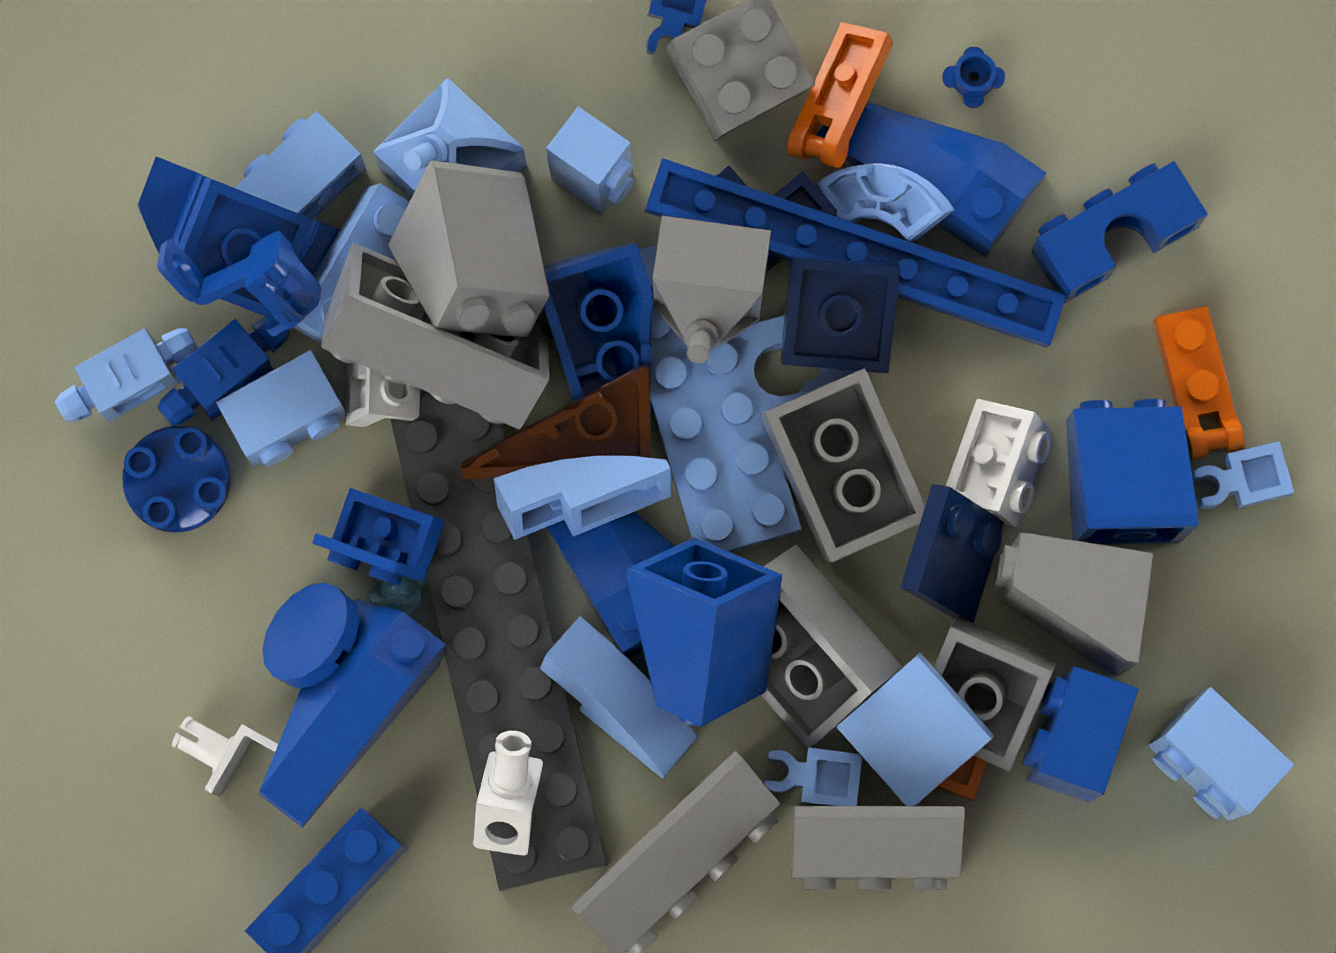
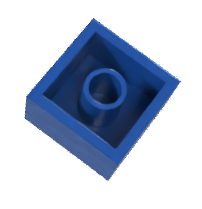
M1076 666L1071 668L1062 677L1056 676L1053 683L1049 682L1039 713L1047 715L1044 728H1039L1037 734L1031 735L1023 757L1022 765L1030 767L1026 781L1086 802L1104 795L1139 688Z

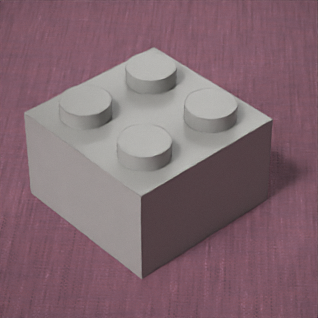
M745 0L676 37L665 48L715 141L801 95L815 85L771 0Z

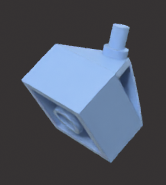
M446 78L373 151L379 170L410 199L430 160L522 172L527 167L524 148L449 78Z

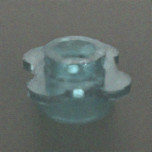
M403 576L399 586L374 577L375 590L368 594L371 605L393 608L403 611L407 615L420 607L422 603L420 587L427 583V576L424 582Z

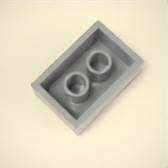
M865 368L760 414L824 562L832 563L920 524L925 504Z

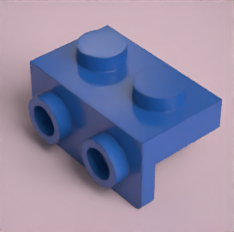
M350 488L333 537L329 538L315 533L312 544L329 549L330 552L327 560L357 571L361 561L371 564L368 575L398 586L403 576L424 582L445 520Z

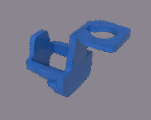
M280 231L267 235L252 245L250 255L246 259L203 278L196 264L172 240L169 239L161 244L157 268L182 297L198 305H207L245 287L271 312L266 322V331L271 336H276L286 329L290 330L299 324L320 302L321 286L319 282L298 260L293 251L292 244ZM173 261L180 265L190 283L181 278L174 267ZM282 286L291 295L287 301L279 292Z

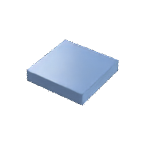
M921 653L914 657L837 726L838 730L906 806L918 804L994 737L993 733Z

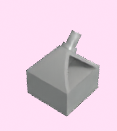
M662 216L652 279L653 304L667 324L688 347L687 357L691 362L696 364L704 363L708 359L711 350L728 342L759 321L771 230Z

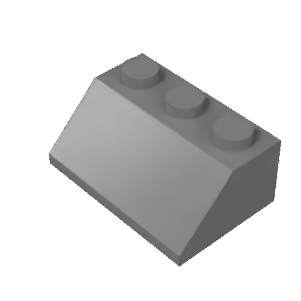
M794 545L763 566L783 575L767 689L761 696L808 749V747L813 748L833 731L846 717L899 672L903 666L797 545Z
M794 806L790 813L791 879H803V890H836V879H858V890H891V880H913L914 890H947V880L960 878L965 820L964 806Z

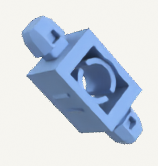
M143 328L73 367L83 386L78 388L73 385L62 392L56 399L55 404L64 420L67 422L80 421L93 415L91 409L96 407L99 414L110 422L178 384L179 381L170 365L175 362L178 364L198 348L188 329L178 328L162 335L163 341L157 344L155 338Z

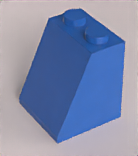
M1143 399L1135 401L1133 403L1134 408H1113L1112 401L1091 400L1080 403V409L1072 410L1066 419L1072 540L1100 545L1180 543L1199 526L1182 406L1166 407V400Z
M692 538L628 567L626 578L657 707L678 716L686 724L702 727L766 692L783 574L697 538Z

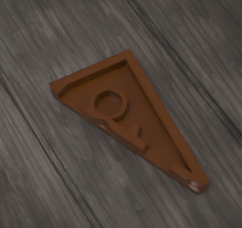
M637 366L461 462L462 479L496 478L529 466L570 458L590 456H638L651 458L649 368L647 366Z

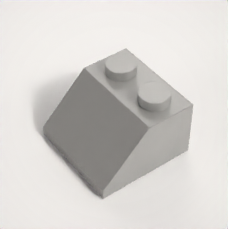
M957 618L950 627L934 668L994 735L974 756L1010 772L1058 661L961 618Z

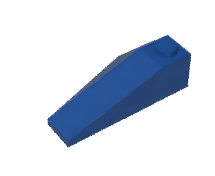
M868 102L849 140L848 155L845 160L852 166L872 163L895 165L910 170L929 181L947 198L955 209L937 225L985 258L1047 174L1004 143ZM823 125L816 136L825 138L830 127Z
M637 243L584 253L543 266L549 291V298L543 307V312L572 400L575 401L637 366H647L649 368L650 395L653 293ZM650 399V424H651V399Z
M636 512L617 518L574 537L564 520L546 527L616 648L627 658L642 650L643 645L626 578L627 569L675 546Z
M354 599L353 602L357 605L359 626L352 649L349 653L344 650L342 651L340 657L335 661L340 666L331 676L314 686L301 688L260 788L259 795L302 828L440 665L445 643L403 611Z

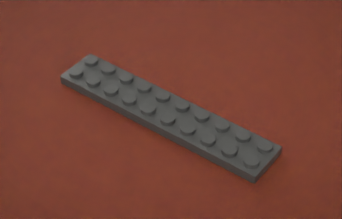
M420 389L419 417L412 421L391 418L390 420L411 509L445 520L426 576L441 641L445 643L444 654L477 797L488 755L490 752H496V738L501 733L519 731L526 734L531 740L529 757L538 758L543 761L542 773L532 811L530 843L527 855L522 856L490 850L499 891L606 866L605 855L565 689L540 670L546 653L554 646V641L529 536L526 535L514 540L497 507L494 478L462 479L461 462L505 439L502 424L491 423L478 412L456 403L446 404L440 402L429 392ZM493 822L487 826L490 833L499 838L509 839L518 834L512 825L505 822Z

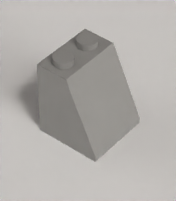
M430 160L388 244L390 251L435 329L528 337L549 298V291L524 176L521 172Z
M1020 532L1011 546L1005 545L1003 554L998 556L994 586L1003 587L1002 603L1112 674L1123 675L1139 663L1153 553Z

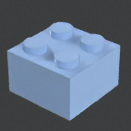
M1212 687L1191 698L1148 744L1156 753L1152 760L1157 767L1174 781H1178L1182 777L1197 791L1193 796L1196 803L1217 820L1222 815L1230 821L1250 814L1295 765Z

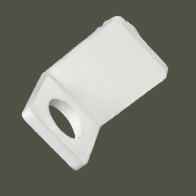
M188 716L179 728L196 736L198 742H194L176 732L171 744L173 748L179 749L213 768V775L207 783L205 790L216 796L222 794L252 740L274 752L278 746L277 743L241 724L235 736L228 739L195 721L191 716Z
M506 731L498 735L495 743L496 752H490L488 755L476 802L473 845L476 848L522 856L528 853L532 811L542 773L543 761L538 758L529 757L531 740L522 732ZM493 822H505L512 825L518 834L509 839L499 838L491 834L487 826Z

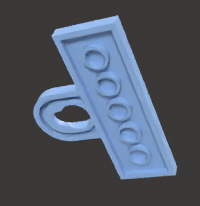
M658 244L639 249L652 293V279ZM653 304L651 317L652 363L650 368L651 407L691 539L697 538L733 553L801 533L802 528L783 467L760 414L857 371L821 368L820 374L815 379L805 382L798 393L785 396L772 395L759 386L755 378L754 369L757 361L764 354L771 350L781 349L785 315L753 324L728 342L711 350L708 359L704 363L696 364L688 359V347L667 324Z

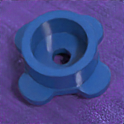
M969 47L964 51L963 56L959 58L955 66L945 68L942 81L946 87L954 88L963 96V103L967 107L978 108L983 105L984 97L992 89H998L1003 86L1005 73L1002 68L995 66L994 61L984 54L981 48ZM972 73L977 74L979 77L975 82L969 79V75Z

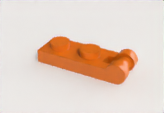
M841 22L816 76L815 85L811 87L790 133L787 151L791 157L807 160L810 156L820 158L823 165L840 168L844 164L848 155L849 140L893 45L887 32ZM820 125L830 127L825 138L816 136Z
M1208 306L1157 316L1153 324L1174 407L1182 406L1190 461L1206 458L1208 452L1224 448L1226 453L1243 450L1245 447L1244 434L1241 424L1236 417ZM1215 415L1218 428L1203 431L1199 418Z

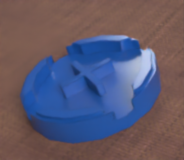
M326 583L306 586L292 595L276 612L266 631L262 650L264 665L270 674L277 680L297 689L314 686L331 676L340 666L335 661L340 657L342 651L344 650L349 653L355 643L359 626L357 605L341 589Z

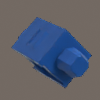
M263 317L251 325L253 331L248 334L236 319L232 320L172 368L183 387L178 391L173 387L160 400L157 406L158 410L171 426L181 425L195 416L194 409L198 406L213 421L222 414L216 403L217 401L274 370L270 364L269 357L265 353L268 350L274 353L287 340L289 335L288 329L276 336H271L266 331L268 317Z

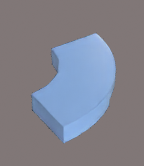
M872 163L847 167L824 177L816 183L823 195L836 208V216L838 218L853 223H858L864 219H878L895 227L907 241L919 239L955 211L947 198L929 181L910 170L895 165Z

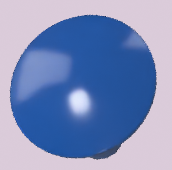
M169 426L157 429L143 437L134 448L128 451L124 459L122 479L126 500L132 511L143 522L158 530L186 532L199 528L216 516L227 499L231 479L226 456L211 437L197 428Z

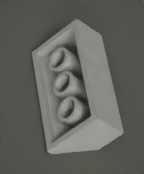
M353 242L324 318L321 348L330 351L334 357L343 362L359 363L376 370L394 383H407L427 391L440 402L446 404L456 403L478 412L491 423H505L521 430L549 381L548 325L536 320L528 337L435 329L397 261Z
M735 750L570 907L613 953H626L627 951L629 953H642L659 936L652 929L656 923L667 913L676 920L699 898L692 890L707 875L716 882L739 860L732 851L740 843L749 837L756 844L779 822L772 813L779 807L780 803Z

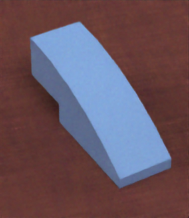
M590 456L562 459L529 466L494 478L497 507L514 540L562 520L566 522L574 537L671 497V468L664 459L638 456Z
M581 616L546 653L540 670L582 703L579 708L580 712L660 778L663 779L697 739L698 736L688 724L682 722L678 716L657 707L651 681L608 639Z

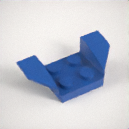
M157 156L154 159L137 204L158 254L160 253L161 244L169 239L172 240L196 264L203 278L246 259L250 255L252 245L276 231H280L290 241L298 260L314 276L340 231L338 228L306 217ZM173 261L174 267L181 278L190 283L180 265ZM282 286L279 292L287 301L291 295ZM245 287L220 298L265 317L271 314Z

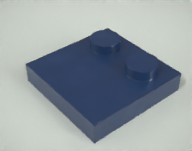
M791 255L780 356L781 364L859 371L865 368L866 372L889 374L900 267L897 264Z
M932 484L900 588L954 619L961 618L967 622L974 623L994 555L1001 545V532L1004 522L953 488Z

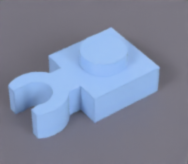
M1280 441L1228 453L1224 457L1227 470L1223 471L1216 466L1207 465L1198 468L1192 473L1193 482L1208 479L1216 487L1215 495L1204 497L1198 501L1200 509L1215 508L1228 495L1234 494L1238 509L1289 497L1294 493Z
M808 747L806 763L797 762L790 753L783 750H773L768 753L769 761L781 762L788 770V775L783 781L765 780L764 785L770 792L783 793L790 790L793 786L803 787L801 803L857 806L862 765L861 754Z

